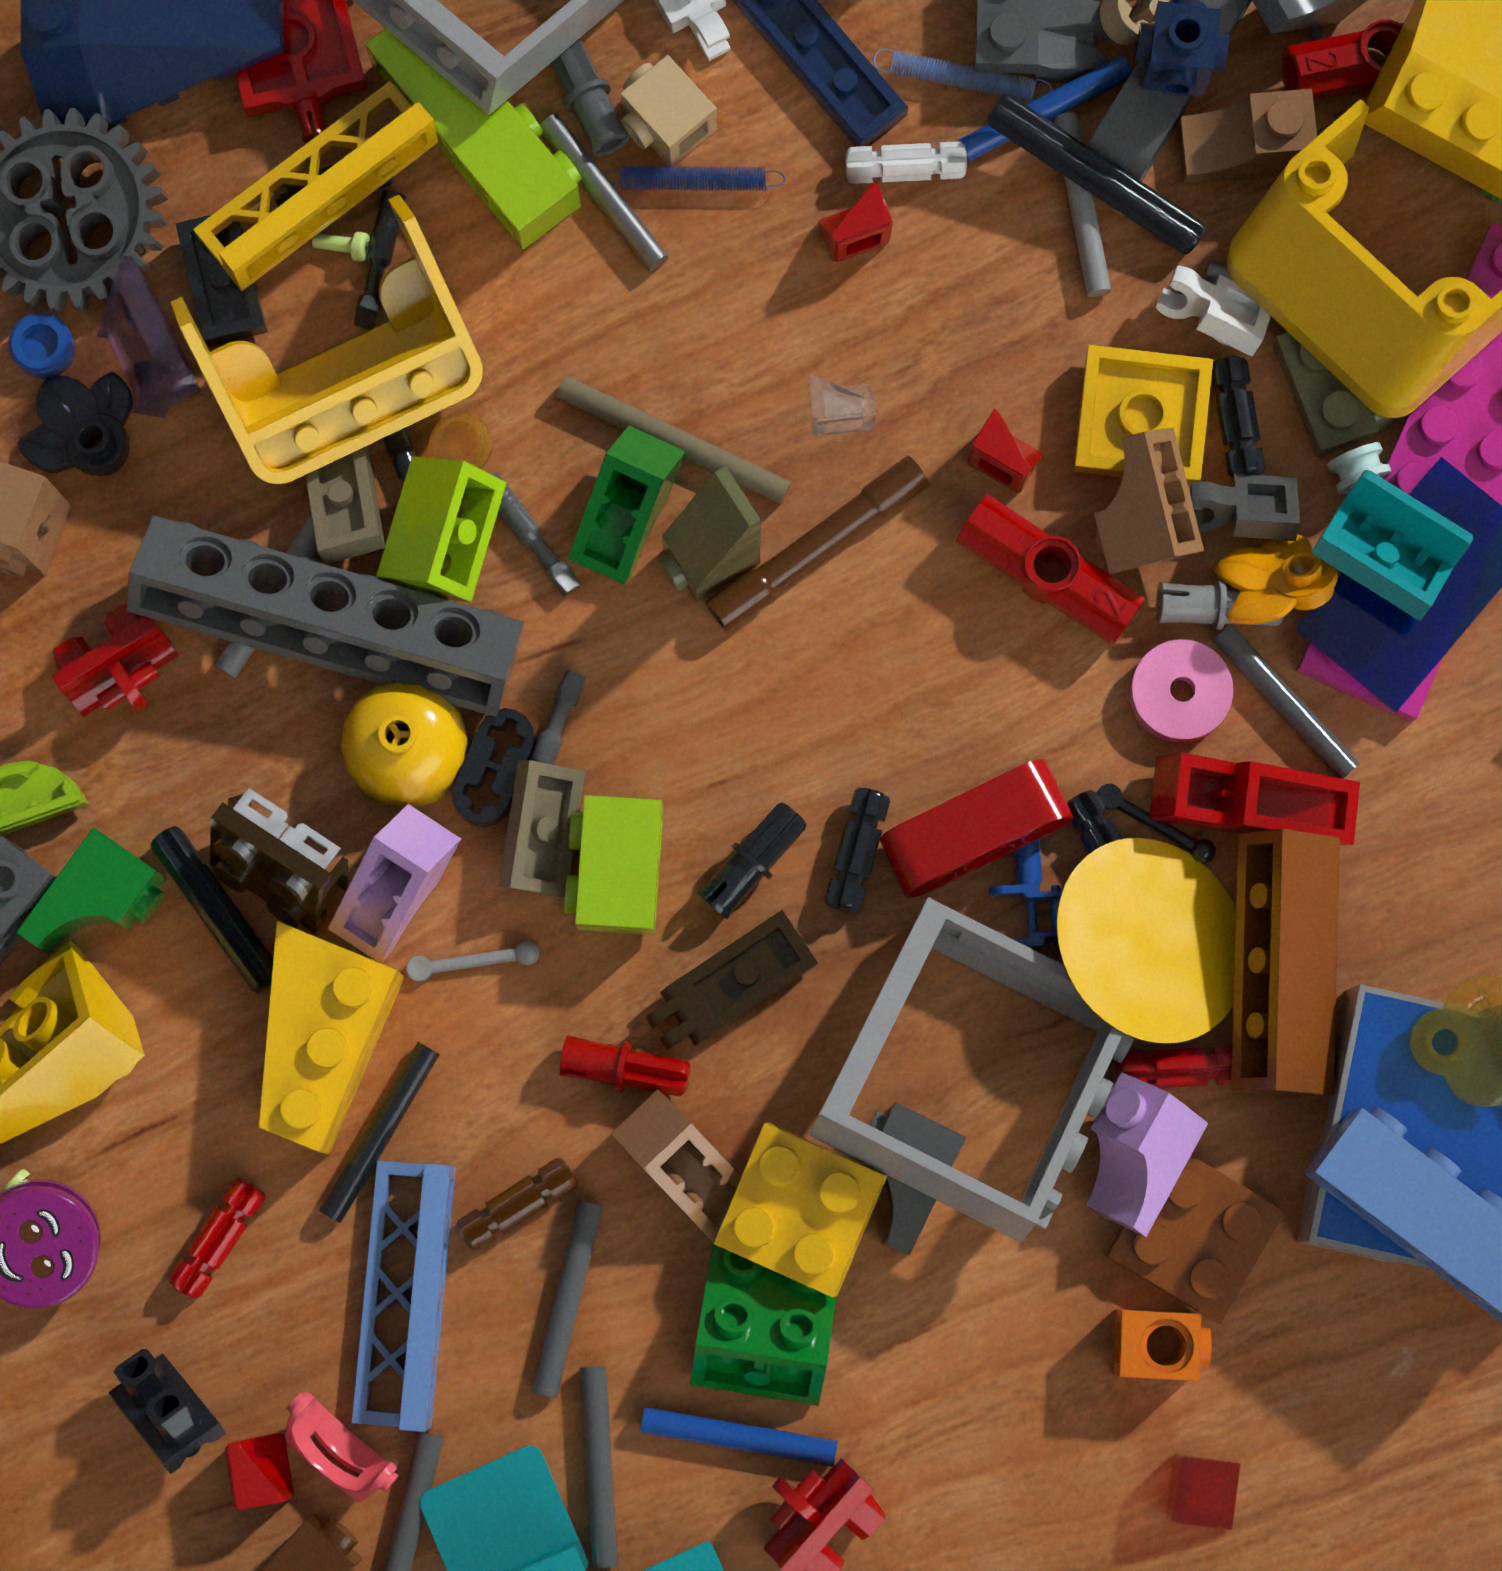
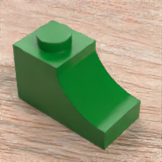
M628 425L604 456L568 559L625 585L633 574L642 549L662 508L667 503L686 451Z
M93 827L16 933L37 948L52 953L56 946L70 934L92 924L115 922L130 930L136 921L143 924L155 913L164 898L165 892L160 890L167 878Z

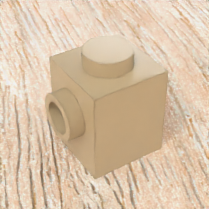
M668 54L654 66L651 63L643 64L625 81L623 85L624 91L621 92L624 118L620 120L624 130L640 148L645 149L650 145L669 167L675 166L717 131V108Z

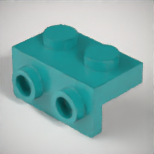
M1364 470L1338 507L1311 553L1421 621L1432 607L1454 566L1473 541V535L1372 471Z

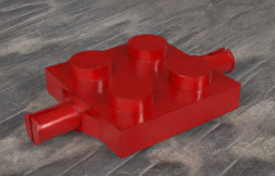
M284 0V52L236 73L244 110L248 117L281 109L296 110L302 132V141L308 143L314 138L310 123L311 119H313L317 135L326 129L321 103L326 102L331 97L368 89L346 0Z

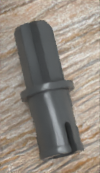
M579 38L551 63L566 93L564 99L566 109L575 112L591 144L590 147L594 155L605 156L622 148L628 142L629 136L623 129L608 97L611 91L608 81L599 78Z

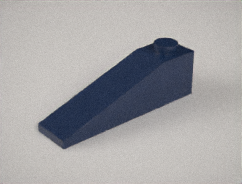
M21 0V54L42 118L44 110L50 109L58 117L61 124H64L69 109L75 108L82 114L85 127L91 117L98 113L108 122V130L118 124L122 125L128 122L127 115L156 102L162 107L179 99V92L207 79L222 80L284 52V0Z

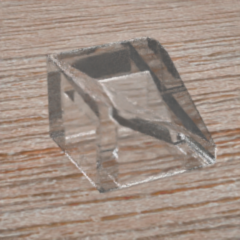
M808 375L807 393L812 434L822 436L868 431L874 428L877 412L876 402L868 384L838 386L820 377Z

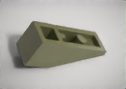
M726 465L711 475L662 535L663 551L666 556L659 559V563L677 592L687 587L697 602L760 563L761 519Z

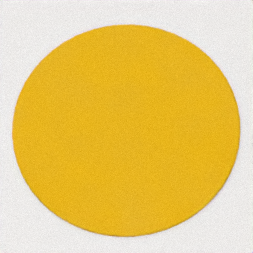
M1127 838L1116 840L1097 848L1076 866L1069 876L1060 897L1057 913V938L1063 964L1070 980L1085 1003L1100 1018L1115 1029L1140 1040L1164 1044L1179 1043L1194 1039L1210 1031L1225 1018L1233 1007L1236 907L1224 886L1203 863L1197 862L1191 854L1166 842L1146 838Z

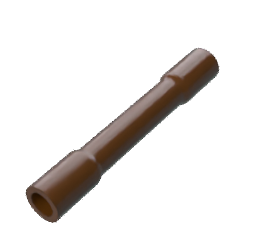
M905 456L864 486L859 495L759 568L749 570L709 599L706 605L711 614L727 633L771 602L780 590L876 520L887 517L927 488L929 481L924 472L910 456Z

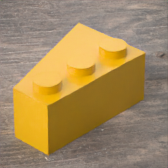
M277 921L259 1128L317 1152L330 1155L403 983L404 975L394 968Z

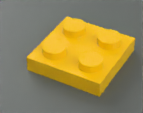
M1089 344L1085 356L1073 472L1122 478L1125 458L1122 438L1146 431L1174 428L1187 484L1191 486V483L1201 481L1213 359Z
M764 1123L714 1244L832 1298L836 1297L888 1175L772 1123Z

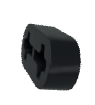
M503 708L499 709L497 717L485 716L477 729L455 782L453 790L454 805L462 818L473 826L483 828L494 826L502 821L511 809L518 760H529L536 742L531 723L525 715L517 710ZM508 723L516 724L517 736L523 740L520 749L509 747L506 750L501 765L494 763L493 759L497 752V744L490 737V734L494 729L504 731ZM489 771L497 774L492 784V792L499 798V803L496 807L485 805L480 814L472 812L473 802L466 796V792L470 787L480 789Z

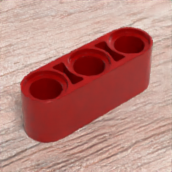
M1039 759L1018 766L893 827L879 838V841L905 898H913L938 889L1052 834L1069 824L1073 820V815L1047 760Z

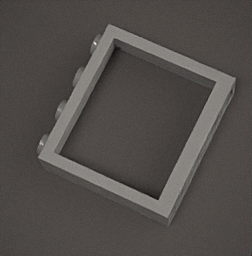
M437 0L352 1L486 114L490 115L624 0H570L505 56L500 54Z
M928 897L809 1135L1022 1243L1035 1225L1046 1229L1063 1193L1053 1189L1061 1169L1069 1173L1073 1171L1087 1144L1088 1137L1078 1133L1086 1114L1096 1118L1112 1089L1113 1082L1103 1078L1112 1059L1122 1063L1134 1039L1109 1025L1085 1003L1075 989L1063 964ZM931 948L1097 1031L1019 1201L849 1115Z

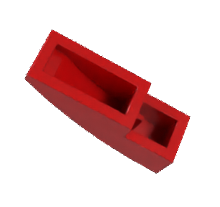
M1174 753L1156 757L1149 819L1241 834L1288 829L1340 837V845H1354L1360 782L1253 761L1234 763L1188 753Z

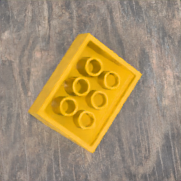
M1415 0L1366 101L1370 108L1364 124L1502 199V0Z

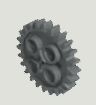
M75 108L69 109L64 124H61L58 117L50 109H45L42 127L38 129L23 116L19 118L22 136L16 140L5 131L0 130V141L5 148L0 153V278L5 276L1 289L12 297H15L24 289V302L36 309L46 296L48 307L59 314H62L68 297H70L74 307L82 313L88 312L89 295L93 293L108 306L112 304L109 286L117 283L129 292L134 289L127 274L131 268L145 273L151 271L147 262L141 257L143 250L161 251L163 245L150 235L151 228L168 226L169 220L161 213L152 210V207L168 200V195L159 187L148 186L161 175V172L153 163L141 164L148 151L139 142L126 146L130 134L121 125L118 124L107 133L108 122L98 113L91 117L85 127L82 114ZM57 158L63 159L61 164V184L55 176L54 161ZM102 163L104 167L101 180L92 187L81 188L80 176L83 170L91 164ZM41 174L42 186L39 192L31 198L21 199L20 186L22 182L30 175ZM64 196L76 205V208H71L66 212L67 226L56 218V215L62 214L66 210ZM112 223L113 235L110 242L102 248L91 249L89 237L92 231L98 225ZM50 234L52 246L49 252L43 258L30 260L29 247L32 241L40 235ZM71 239L77 247L78 261L73 265L69 264L71 258Z

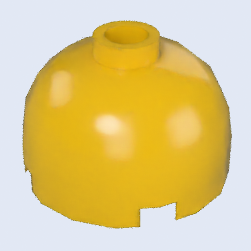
M390 683L372 688L355 702L344 721L341 752L347 773L364 794L386 807L404 808L409 804L414 808L437 802L455 784L469 751L470 741L462 715L444 697L421 685ZM408 729L409 731L400 732L399 730ZM402 740H408L406 743L400 745Z

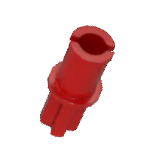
M568 1035L564 1042L559 1067L561 1069L560 1076L587 1079L613 1085L616 1092L623 1093L625 1087L652 1092L658 1089L662 1094L677 1097L682 1096L686 1092L691 1074L689 1062L633 1050L632 1042L625 1041L623 1046L593 1042Z

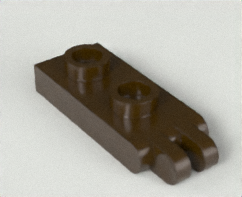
M781 910L660 991L666 1003L645 1018L652 1029L673 1015L679 1021L680 1025L659 1039L666 1050L688 1036L693 1044L697 1046L816 967L818 962L784 911Z

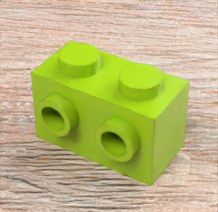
M411 457L376 577L419 592L434 593L447 600L472 602L507 482L462 460Z
M584 795L583 812L572 811L569 849L580 850L579 876L567 875L565 914H576L575 924L578 930L655 935L664 811L662 800Z

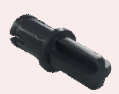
M783 802L777 804L741 846L737 842L731 846L736 851L707 884L696 893L728 920L734 909L764 876L768 880L771 879L773 874L769 870L805 831L807 826L805 820L789 805Z

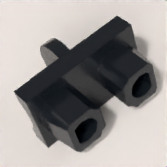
M147 1348L141 1349L115 1368L114 1374L120 1384L108 1392L170 1474L181 1467L186 1457H192L197 1454L203 1444L217 1441L226 1434L219 1421L163 1353L154 1358Z

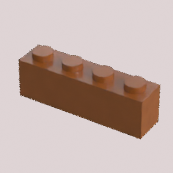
M1288 829L1238 834L1231 1091L1288 1097L1334 1096L1340 837Z

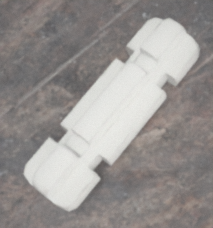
M960 141L939 142V148L932 149L930 143L881 145V151H872V146L850 147L847 149L845 157L846 176L848 182L852 184L873 183V177H881L882 182L931 180L932 174H940V180L961 179L965 176L967 170L966 148L964 143Z

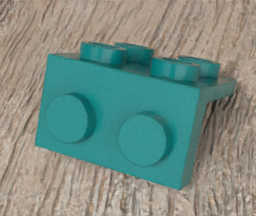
M534 1445L520 1448L424 1492L420 1498L421 1510L447 1571H586L589 1565V1561L544 1455Z

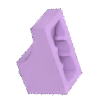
M407 804L373 837L328 930L375 961L382 963L392 953L421 904L439 883L461 838Z
M1121 1072L1104 1106L1090 1128L1097 1134L1099 1139L1100 1165L1094 1189L1086 1206L1100 1216L1147 1237L1205 1131L1208 1122L1171 1093Z

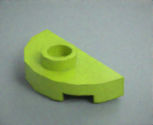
M31 760L7 763L0 766L1 836L89 806L78 784L55 767L39 764Z

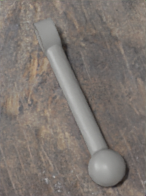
M525 940L513 949L430 961L424 956H415L409 960L406 970L411 979L417 982H424L433 973L512 961H518L523 965H532L538 960L540 950L535 942Z

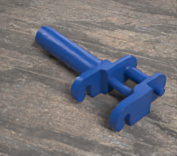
M1037 840L1015 851L1017 885L989 888L990 898H1000L1002 895H1008L1010 898L1022 897L1023 902L1027 903L1029 932L1026 938L1013 940L1033 950H1041L1044 946V941L1055 940V946H1059L1057 938V913L1060 897L1063 892L1060 885H1052L1051 892H1040L1042 867L1040 840ZM1050 902L1052 930L1038 931L1036 903Z

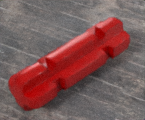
M1232 1046L1213 1047V1053L1205 1054V1048L1152 1051V1057H1144V1051L1128 1052L1122 1063L1116 1062L1117 1079L1122 1072L1143 1082L1155 1083V1086L1160 1089L1207 1086L1209 1079H1216L1217 1085L1231 1084Z
M237 1178L233 1180L222 1197L226 1202L222 1208L215 1207L187 1251L191 1255L187 1260L181 1259L171 1274L169 1283L185 1296L193 1299L202 1296L213 1279L209 1274L213 1269L219 1270L246 1229L245 1219L247 1216L254 1217L264 1202L265 1193L246 1179Z

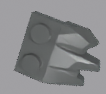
M976 0L975 72L1034 74V82L1035 79H1040L1048 83L1067 84L1108 62L1107 56L1096 49L1095 44L1111 39L1104 31L1100 21V6L1102 2L1095 0ZM1036 80V83H1045L1043 81Z

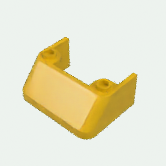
M1360 99L1289 161L1233 237L1226 264L1228 273L1233 281L1371 411L1387 418H1400L1417 409L1502 332V290L1491 299L1478 286L1467 279L1446 277L1431 284L1417 297L1328 214L1340 203L1345 194L1348 175L1344 164L1355 154L1370 108Z
M400 195L390 198L388 201L414 256L392 266L384 274L380 282L379 298L389 322L281 373L276 374L264 350L251 342L234 341L209 352L183 298L180 297L171 301L179 327L251 470L265 482L272 484L292 482L465 400L477 390L481 383L483 375L481 359L416 217Z

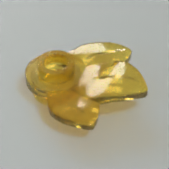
M1481 975L1468 978L1456 984L1450 991L1443 1009H1435L1422 1015L1415 1022L1410 1033V1050L1416 1062L1431 1073L1443 1075L1454 1096L1473 1106L1493 1107L1502 1105V976ZM1442 1029L1450 1030L1456 1038L1454 1050L1446 1055L1438 1054L1432 1046L1434 1034Z

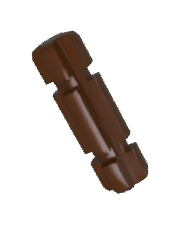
M555 1158L538 1169V1176L532 1179L528 1175L485 1203L487 1208L481 1212L476 1208L459 1219L456 1223L457 1230L466 1245L471 1250L482 1248L496 1239L494 1234L499 1230L505 1233L548 1206L547 1200L554 1196L555 1199H559L575 1189L577 1181L567 1163L561 1158Z

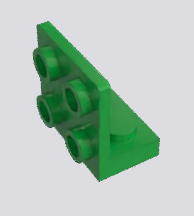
M713 1243L690 1385L819 1406L827 1368L836 1297L832 1298Z

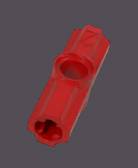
M1380 19L1371 23L1364 31L1287 46L1281 53V76L1285 91L1312 89L1313 99L1352 91L1370 94L1383 65L1376 63L1370 57L1368 48L1379 50L1387 59L1404 22L1399 23L1391 19Z
M986 494L981 502H979L956 538L958 544L1019 583L1023 591L1032 600L1052 605L1112 646H1114L1145 600L1143 596L1082 557L1077 547L1070 540L1061 536L1047 534L989 494ZM1043 557L1055 558L1063 564L1066 570V578L1057 583L1043 581L1034 570V562Z

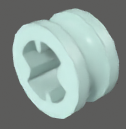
M1380 442L1366 444L1350 450L1327 464L1330 473H1336L1340 477V482L1336 485L1339 494L1349 493L1364 470H1370L1381 478L1391 474L1392 471L1389 464H1382L1379 460V454L1383 451Z

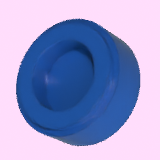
M33 313L25 316L16 323L9 337V350L13 360L26 374L35 378L48 379L60 375L71 365L75 356L76 345L71 331L61 319L49 313Z

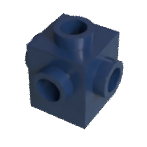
M1199 0L1158 1L1152 22H1141L1137 37L1135 60L1145 62L1141 89L1161 91L1172 96L1191 95L1203 97L1213 71L1223 72L1227 59L1229 34L1219 33L1222 9L1207 8Z

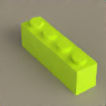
M386 28L365 43L371 65L384 82L388 83L391 80L412 106L419 101L435 121L438 137L436 145L522 250H525L581 207L577 185L582 180L579 172L561 150L552 155L538 138L543 134L541 126L523 104L513 108L508 100H506L488 115Z

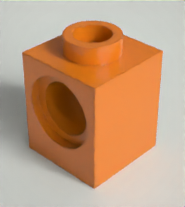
M1115 1309L1112 1375L1129 1378L1199 1381L1200 1367L1210 1366L1212 1353L1211 1329L1201 1327V1314ZM1161 1326L1170 1327L1179 1339L1177 1355L1173 1360L1165 1364H1158L1153 1361L1147 1351L1149 1335L1153 1330Z

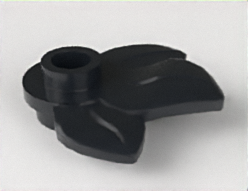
M111 371L98 379L90 389L79 380L69 376L51 377L41 384L36 397L37 414L43 423L18 441L17 445L21 454L31 464L49 473H58L76 467L85 474L106 476L118 471L124 465L129 455V436L124 424L133 408L131 390L125 381L115 372ZM103 437L98 446L90 449L97 439Z

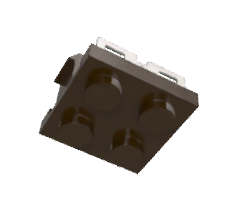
M250 788L244 794L228 798V805L222 802L211 816L210 865L214 867V874L231 889L240 893H244L248 889L267 902L266 907L270 913L284 924L294 928L301 924L313 933H316L327 918V910L325 909L327 904L339 888L347 891L349 878L348 859L342 857L331 872L325 870L341 848L304 823L298 824L295 829L291 826L288 827V824L285 823L288 818L287 812ZM252 801L271 812L272 814L269 818L252 809ZM309 837L327 849L325 854L322 855L304 843L306 838Z

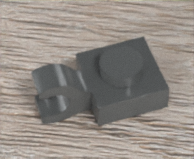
M1234 473L1231 487L1207 481L1191 483L1190 496L1199 532L1213 531L1225 523H1232L1233 537L1296 541L1300 527L1297 478Z

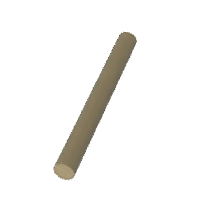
M566 375L559 386L556 395L557 399L623 430L629 425L685 450L684 459L713 473L726 465L737 484L774 502L782 504L788 493L791 481Z

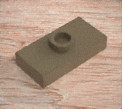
M368 446L305 475L317 551L324 564L385 549Z
M518 760L498 887L565 897L567 875H570L574 850L569 849L572 811L580 812L586 771L531 760Z

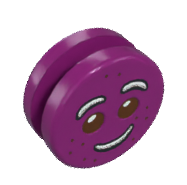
M35 1179L20 1182L0 1193L1 1299L19 1307L46 1308L70 1299L88 1282L96 1266L101 1244V1232L95 1211L78 1191L61 1182Z

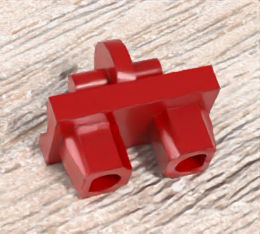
M127 602L107 614L103 623L112 637L94 649H91L82 636L71 637L53 649L58 672L53 674L52 678L59 690L69 698L82 717H85L100 706H103L108 711L126 698L137 712L149 706V703L140 689L159 678L160 675L157 670L179 656L173 644L155 620L127 612Z
M841 1458L824 1478L811 1469L796 1488L781 1476L775 1481L772 1488L784 1499V1502L768 1519L779 1530L764 1546V1550L778 1563V1567L782 1571H841L845 1560L827 1543L843 1525L861 1540L871 1537L885 1520L886 1514L871 1495L874 1489Z

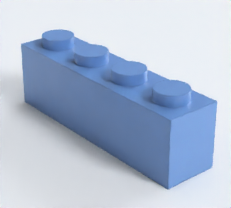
M1374 1107L1370 1113L1364 1108L1350 1110L1304 1174L1502 1324V1198L1485 1188H1482L1476 1194L1456 1179L1461 1173V1169L1454 1162L1430 1147L1423 1154L1402 1138L1407 1132L1406 1127L1378 1107Z

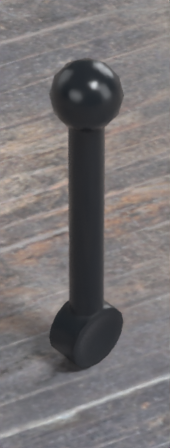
M1105 784L1098 790L1097 796L1106 810L1116 808L1189 849L1192 857L1197 862L1208 863L1215 857L1216 847L1212 841L1206 838L1196 840L1166 822L1149 819L1150 813L1122 798V792L1116 785Z

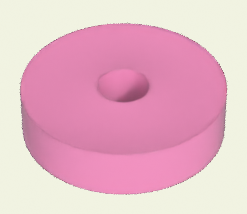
M1171 640L1151 649L1139 662L1130 681L1129 699L1136 719L1150 734L1167 742L1189 743L1206 737L1224 720L1233 700V681L1224 660L1210 647L1192 640ZM1176 681L1188 684L1192 690L1191 699L1185 702L1176 700L1170 692L1171 684Z

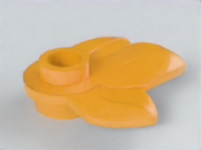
M1297 534L1296 541L1263 539L1261 548L1245 547L1234 550L1225 555L1213 568L1215 576L1233 588L1240 590L1227 615L1229 623L1234 624L1267 623L1281 619L1293 608L1297 610H1311L1324 605L1333 596L1334 586L1338 579L1337 569L1312 554V546L1309 540Z

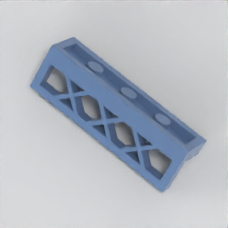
M377 1160L352 1423L399 1427V1430L426 1432L432 1429L456 1167ZM391 1175L423 1178L420 1210L406 1222L402 1220L388 1203ZM388 1215L398 1228L385 1239ZM417 1222H419L418 1233L416 1237V1235L411 1231L410 1228H412ZM404 1234L416 1249L414 1275L398 1287L382 1268L383 1252ZM382 1281L392 1294L378 1305L380 1283ZM412 1287L410 1302L404 1293ZM398 1300L410 1315L408 1338L402 1346L392 1353L376 1334L377 1316ZM375 1346L385 1360L372 1370ZM404 1353H406L405 1368L398 1360ZM391 1365L403 1380L401 1412L368 1410L371 1381Z

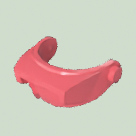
M300 1392L287 1407V1410L290 1412L285 1434L288 1446L309 1463L321 1476L354 1502L366 1500L379 1488L385 1493L399 1475L395 1473L397 1469L395 1464L388 1462L326 1410L310 1392ZM315 1436L331 1456L360 1475L355 1477L330 1462L316 1447L311 1438Z

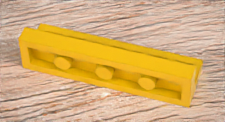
M390 80L193 229L195 235L239 289L243 291L436 145L438 137L435 121L419 101L412 106ZM391 104L399 113V116L372 137L367 138L370 119ZM357 128H359L358 137L348 136ZM332 147L354 149L323 174L318 175L320 158ZM310 165L309 174L299 173ZM283 184L305 186L269 213L272 192ZM260 202L259 211L250 210ZM234 221L256 223L225 248L215 237V235Z

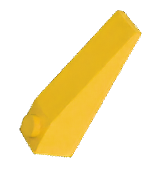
M70 940L24 979L9 997L17 1006L0 1026V1144L98 1097L116 1080L126 1077L133 1070L136 1063L145 1056L133 1015L81 949Z

